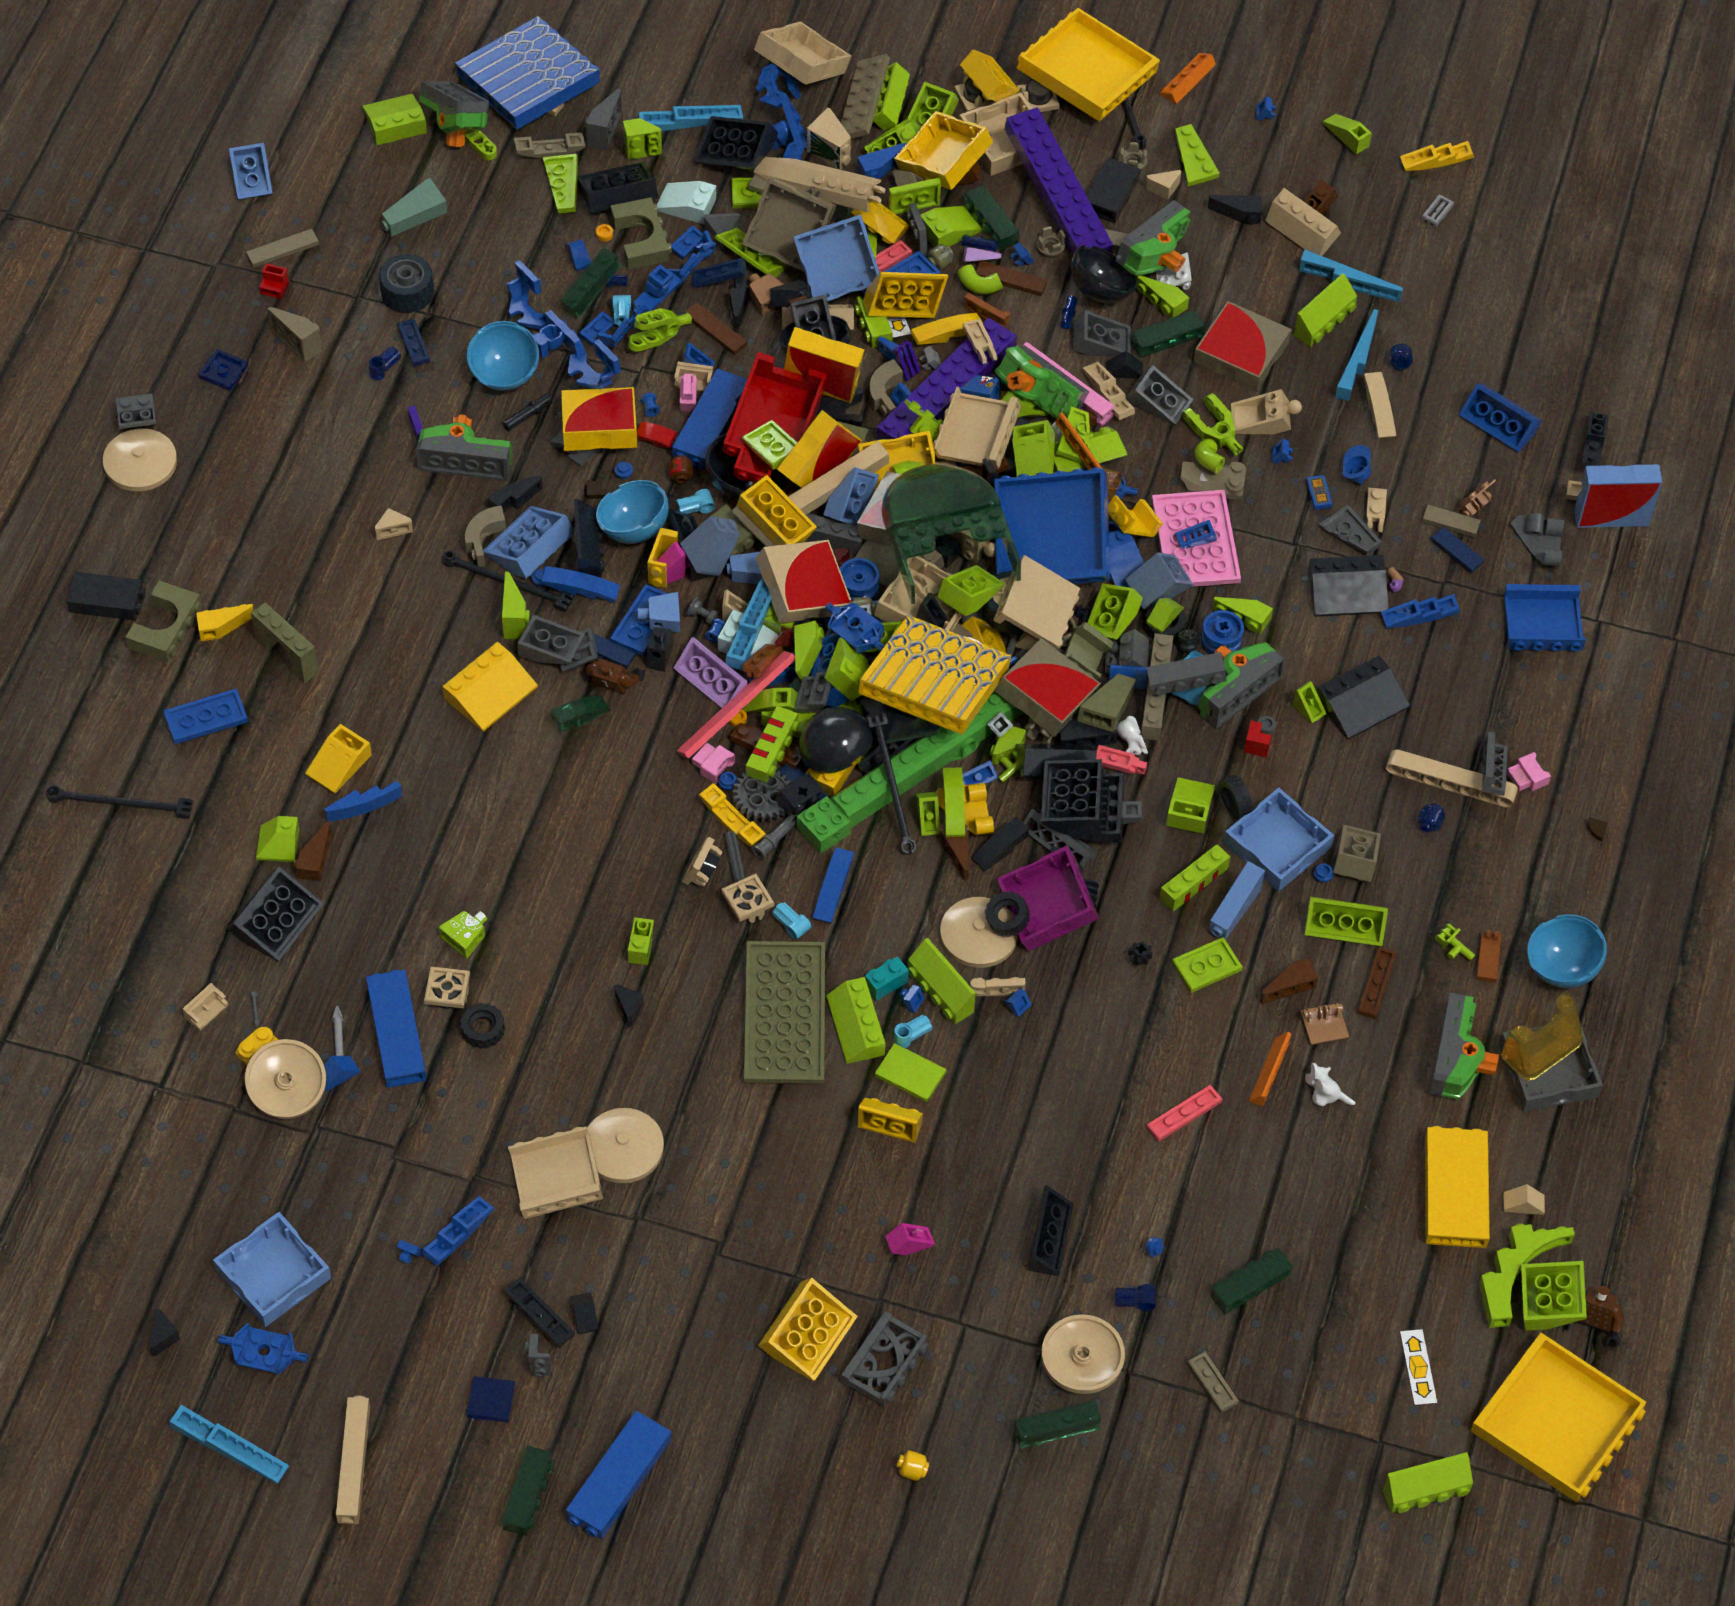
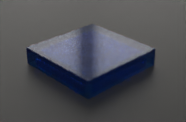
M216 349L198 375L204 381L231 391L249 365L248 361Z
M474 1376L467 1418L509 1423L515 1381Z

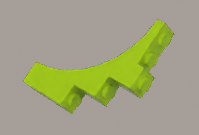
M1517 1224L1511 1227L1509 1233L1511 1249L1502 1248L1496 1251L1494 1263L1497 1273H1485L1481 1276L1479 1282L1489 1328L1510 1325L1512 1319L1511 1290L1515 1279L1521 1271V1264H1528L1532 1259L1547 1250L1571 1244L1575 1235L1573 1227L1566 1228L1562 1226L1552 1230L1538 1229L1533 1232L1531 1224Z

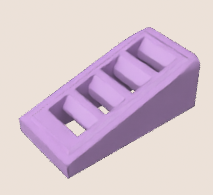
M965 247L963 261L999 259L1002 254Z

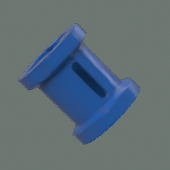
M646 393L641 396L640 401L644 405L645 416L652 417L658 415L660 408L656 404V395L654 393Z
M717 618L713 619L710 630L705 634L706 639L717 644L718 636L726 622Z

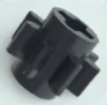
M1143 941L1137 944L1134 942L1133 947L1128 950L1130 962H1134L1137 966L1148 965V959H1152L1153 955L1150 952L1151 945L1147 946Z

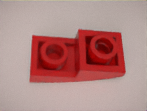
M643 421L637 429V440L652 442L657 447L670 448L677 435L676 431Z

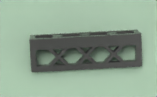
M1488 731L1484 744L1481 791L1504 796L1508 746L1495 744L1496 733ZM1495 751H1499L1502 753L1497 755ZM1497 761L1501 765L1497 766L1494 764V762ZM1496 772L1500 776L1496 777L1493 775V773ZM1492 784H1496V785H1498L1500 788H1498V787H1493V786H1491V785H1492Z
M1031 809L1023 822L1026 826H1028L1032 819L1037 822L1038 830L1032 831L1029 829L1031 837L1049 850L1053 843L1057 848L1058 842L1066 843L1072 853H1079L1083 856L1080 862L1083 868L1089 859L1095 858L1098 853L1079 838L1065 835L1041 824L1042 810ZM1043 831H1050L1053 841H1045Z

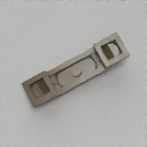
M583 133L565 134V139L532 141L531 137L514 138L517 154L535 158L568 155L585 148Z

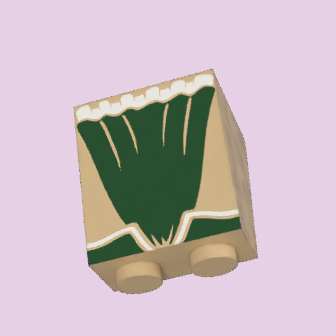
M827 108L807 127V152L832 167L841 170L851 160V137L832 110Z

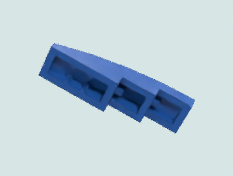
M548 566L544 568L540 582L559 591L569 592L574 597L578 593L593 600L597 596L612 603L616 601L620 588L619 584L603 578Z
M1452 594L1436 600V597L1417 602L1415 599L1384 610L1381 613L1386 627L1395 628L1448 617L1460 613V609L1455 595Z
M396 781L382 790L376 785L361 795L355 790L325 808V819L327 822L348 819L383 807L402 797L401 785Z
M835 848L820 891L813 919L832 924L842 891L845 888L854 852Z
M478 1196L452 1217L451 1223L438 1232L437 1238L423 1249L422 1255L438 1266L470 1237L492 1213L494 1207Z

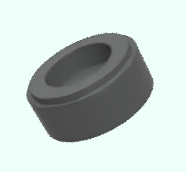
M1262 716L1258 719L1257 722L1263 723L1261 733L1270 735L1275 731L1276 721L1272 717Z

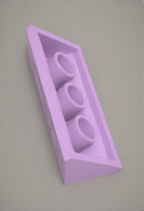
M694 637L690 639L674 666L677 672L721 708L747 686V680Z

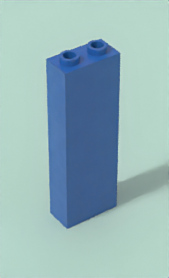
M717 368L672 447L673 458L678 455H684L692 461L694 467L705 470L707 449L716 438L728 432L738 406L735 399L743 393L747 382L746 378Z
M393 970L389 973H376L367 976V986L387 1088L426 1081L406 971Z
M636 1411L566 1509L568 1522L575 1527H582L588 1535L594 1538L597 1536L603 1539L671 1442V1431Z

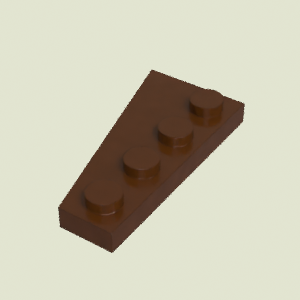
M739 723L730 734V740L754 751L765 729ZM792 736L790 746L784 750L783 760L778 763L796 770L803 761L799 752V738Z

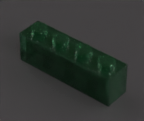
M984 185L965 192L964 205L966 209L971 211L975 221L980 223L983 231L990 236L992 243L997 245L1000 251L1019 243V230Z
M603 247L560 300L565 311L577 319L582 315L622 266L616 254Z
M1196 310L1185 312L1182 315L1170 317L1165 321L1153 323L1148 327L1133 331L1131 344L1141 359L1203 337L1205 324Z
M1279 1247L1273 1251L1268 1250L1262 1255V1258L1257 1261H1250L1244 1269L1232 1272L1226 1280L1217 1281L1212 1286L1211 1298L1226 1315L1290 1276L1293 1265Z
M1091 1401L1016 1419L1014 1433L1019 1449L1100 1430L1101 1416L1096 1401Z
M527 1446L502 1520L503 1530L528 1536L529 1530L534 1529L536 1522L534 1515L536 1510L539 1511L541 1508L542 1498L540 1497L542 1491L545 1492L549 1482L547 1475L548 1472L552 1473L555 1460H552L551 1451Z

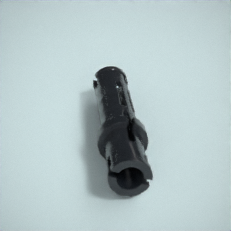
M545 393L539 399L532 400L528 406L502 422L505 424L503 425L504 428L510 431L532 415L539 414L540 410L552 403L551 397Z

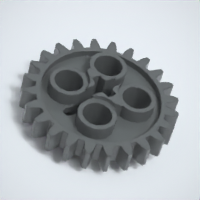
M780 771L775 773L774 777H770L767 783L742 773V778H737V784H734L733 803H736V809H741V815L747 813V819L753 816L755 822L758 818H761L762 823H764L765 818L769 822H772V817L779 820V814L785 817L786 812L775 798L780 790L791 784V780L786 781V775L780 777Z

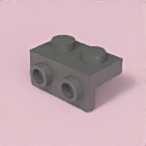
M530 1334V1341L525 1343L526 1363H529L530 1374L537 1377L551 1375L550 1354L540 1353L539 1335Z

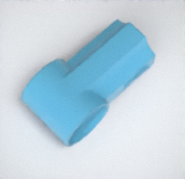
M613 295L614 324L620 326L625 318L630 319L631 295Z
M701 489L694 496L676 500L678 511L685 514L697 511L705 514L715 509L714 501L708 489Z
M785 902L778 904L773 911V916L785 926L787 933L795 940L812 927L804 915H798Z
M922 1014L908 1023L898 1024L895 1027L893 1043L907 1048L910 1046L911 1041L932 1030L930 1020Z

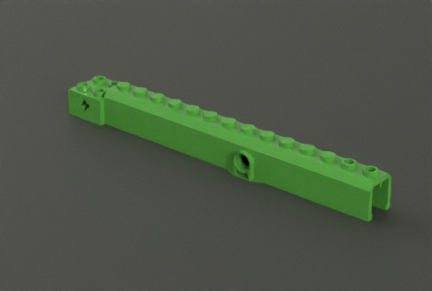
M994 690L963 735L939 726L936 735L921 737L890 758L899 796L951 761L963 759L974 752L981 741L994 733L987 723L1000 711L1010 722L1025 712L1013 706ZM884 763L830 799L826 796L797 815V829L820 854L850 835L852 827L893 801Z

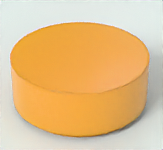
M607 224L599 225L596 228V238L602 242L610 241L613 238V228Z
M740 710L729 721L732 727L736 728L739 723H747V714L744 710Z

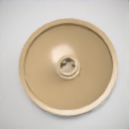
M134 429L118 435L107 445L103 454V466L108 479L116 486L128 491H147L159 487L172 476L177 465L176 450L171 440L164 434L151 429Z
M971 897L963 899L951 906L942 919L940 927L942 945L954 960L963 965L975 968L997 965L1007 959L1016 947L1018 933L1010 937L1000 936L990 928L985 917L986 905L990 902V898ZM1006 906L1001 908L998 913L999 919L1002 922L1013 921L1012 912Z
M282 1039L264 1045L252 1056L245 1072V1085L250 1100L261 1112L278 1119H292L308 1113L321 1100L326 1086V1072L321 1058L311 1047L296 1040Z
M617 1108L606 1111L596 1117L587 1128L591 1138L598 1175L605 1180L615 1183H631L641 1180L652 1173L662 1159L664 1141L660 1127L649 1115L639 1110Z
M1073 1315L1058 1321L1049 1329L1043 1341L1041 1357L1043 1367L1054 1383L1073 1393L1090 1394L1109 1387L1118 1378L1124 1365L1125 1349L1119 1333L1108 1322L1091 1315Z

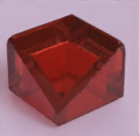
M835 549V558L839 569L844 562L849 560V549Z
M782 625L780 636L774 644L785 647L791 646L794 638V627Z

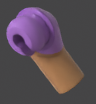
M1391 567L1386 573L1392 579L1391 583H1389L1390 589L1396 592L1402 588L1404 580L1397 570Z

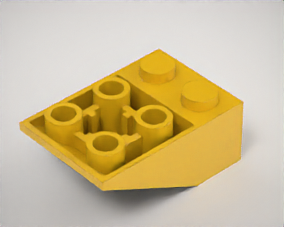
M340 724L327 737L305 775L335 794L372 756L370 742Z

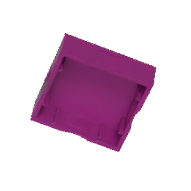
M1068 846L1042 857L1033 864L1020 867L997 878L1002 892L1012 891L1013 893H1018L1020 897L1024 898L1029 908L1030 921L1027 923V927L1021 933H1018L1022 944L1028 951L1099 919L1076 858ZM1010 906L1014 920L1017 910L1015 907Z

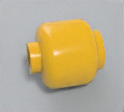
M908 1450L904 1455L900 1454L896 1467H899V1474L902 1477L918 1481L920 1478L925 1477L929 1462H927L925 1455Z

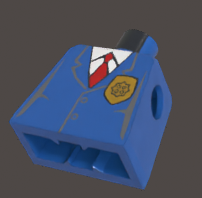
M993 374L989 377L977 375L960 388L961 393L996 400L999 399L1001 394L998 377Z

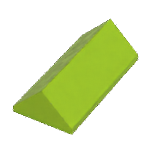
M1310 897L1305 935L1382 946L1388 908Z

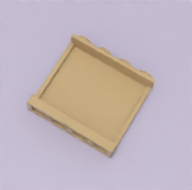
M956 387L955 392L950 397L949 409L947 408L945 411L944 422L939 427V436L933 443L937 458L982 466V459L986 458L995 469H999L1021 409L1018 398L1011 397L1010 401L1007 402L961 393L959 387Z
M1023 555L1015 562L994 621L1000 624L1007 620L1040 640L1042 638L1058 650L1063 643L1062 636L1069 627L1067 625L1068 620L1073 616L1074 610L1072 609L1079 600L1078 593L1080 588Z
M576 1127L571 1131L556 1132L551 1136L537 1137L532 1141L518 1142L508 1147L520 1198V1210L524 1219L603 1199L593 1147L587 1127Z

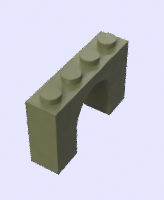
M651 197L611 205V219L615 230L640 226L652 232V235L644 241L624 245V258L628 270L669 261V254L672 253L670 243L666 242V231L662 230V219L657 216V204H653Z
M158 581L151 593L153 606L176 614L177 619L175 623L162 630H153L133 623L125 638L129 649L169 662L171 656L176 654L180 641L184 640L188 627L193 625L196 613L201 611L202 602L200 594Z
M265 602L251 612L255 639L267 650L279 642L290 658L292 672L301 681L306 683L319 673L315 646Z

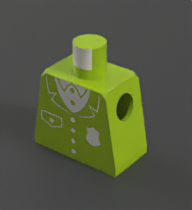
M463 911L439 927L440 938L467 959L485 937V930L482 924L487 921V917L481 911L474 917Z

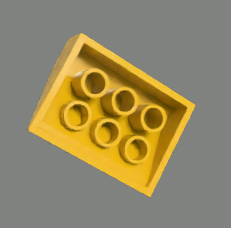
M880 272L865 293L863 304L867 315L935 318L948 275Z
M496 642L443 685V695L449 704L484 732L534 691L538 685L511 652L499 642Z
M809 1278L799 1284L758 1346L775 1360L806 1378L815 1381L858 1316L813 1278Z

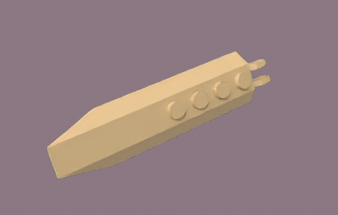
M765 157L754 170L755 174L766 181L773 177L807 193L809 188L814 186L815 189L812 191V195L820 191L819 198L825 201L869 212L870 202L881 203V199L878 196H873L874 192L884 194L886 191L885 188L877 185L882 181L880 179L798 159Z

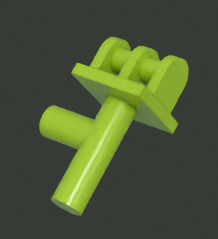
M1015 751L1013 752L1016 761L1014 764L1006 756L1000 760L1007 768L998 777L1002 783L1020 768L1017 752Z
M1446 924L1445 929L1440 931V935L1437 934L1435 936L1436 941L1442 945L1443 950L1449 943L1454 946L1447 954L1448 958L1453 960L1460 952L1471 961L1475 954L1455 938L1460 929H1455L1451 924Z

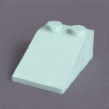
M702 181L667 183L657 203L658 212L704 224V215L710 214L716 201V185Z
M732 610L718 636V651L728 653L739 630V623L744 613ZM763 625L750 657L765 644L782 645L784 638Z

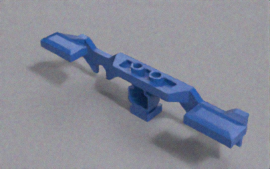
M772 63L763 68L756 87L758 92L763 89L768 90L765 96L759 98L760 101L777 109L783 106L787 121L782 120L773 125L778 135L772 149L776 150L780 145H788L783 157L802 160V152L808 148L804 137L806 132L799 122L801 117L795 110L786 93L778 90L776 83L777 75L785 77L788 89L796 99L802 96L796 78Z
M692 225L671 245L672 252L682 260L693 250L699 252L697 255L693 253L682 269H666L662 265L656 267L648 276V281L645 285L646 290L634 301V310L629 320L625 318L613 335L606 333L616 325L614 324V319L602 311L580 332L579 336L591 346H594V341L599 339L605 346H610L614 349L621 342L625 334L634 327L637 315L657 308L687 279L692 270L703 259L710 257L715 252L716 243L712 241L709 232L706 230L702 233Z
M520 260L515 262L518 278L507 283L511 295L509 315L512 317L516 314H523V318L517 320L519 325L540 329V333L533 334L538 345L539 355L545 358L549 355L548 350L553 351L564 343L574 353L570 355L568 375L583 374L580 379L576 380L578 385L601 390L612 384V379L621 372L619 359L599 339L594 341L595 355L606 365L604 373L595 372L587 364V353L575 331L570 330L566 322L560 320L551 310L544 314L536 313L528 305L530 289L536 295L541 293L540 281Z

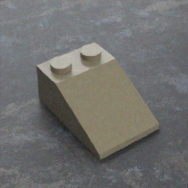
M273 307L268 308L271 332L304 362H307L322 351V341L319 334L320 328L316 323H312L308 318Z
M1343 825L1333 873L1343 877L1356 878L1359 881L1371 882L1377 863L1381 834Z

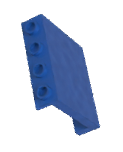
M1506 584L1504 606L1509 650L1583 651L1586 638H1583L1579 604L1580 585Z

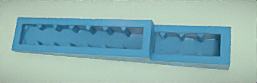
M741 105L673 106L672 111L638 112L637 119L641 118L661 128V131L706 126L711 116L743 119Z
M1304 249L1299 271L1332 279V282L1343 273L1346 275L1354 291L1400 302L1403 291L1402 287Z
M1376 309L1373 310L1337 386L1335 398L1349 401L1356 374L1363 375L1378 315V310Z
M761 577L739 623V630L726 655V664L729 667L743 670L742 664L749 659L772 604L770 592L763 577Z
M183 1405L179 1407L170 1420V1428L276 1484L279 1483L289 1468L288 1464L218 1423L216 1425Z

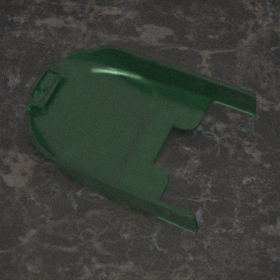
M929 464L904 472L888 486L881 504L882 518L911 604H915V584L906 559L933 552L936 548L934 537L970 530L973 539L979 542L1002 538L1016 580H1021V561L1003 514L1001 501L994 488L983 477L967 469L952 465Z

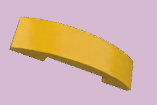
M714 783L699 794L712 814L729 831H734L736 837L752 847L766 835L753 821L750 823L726 800V795Z

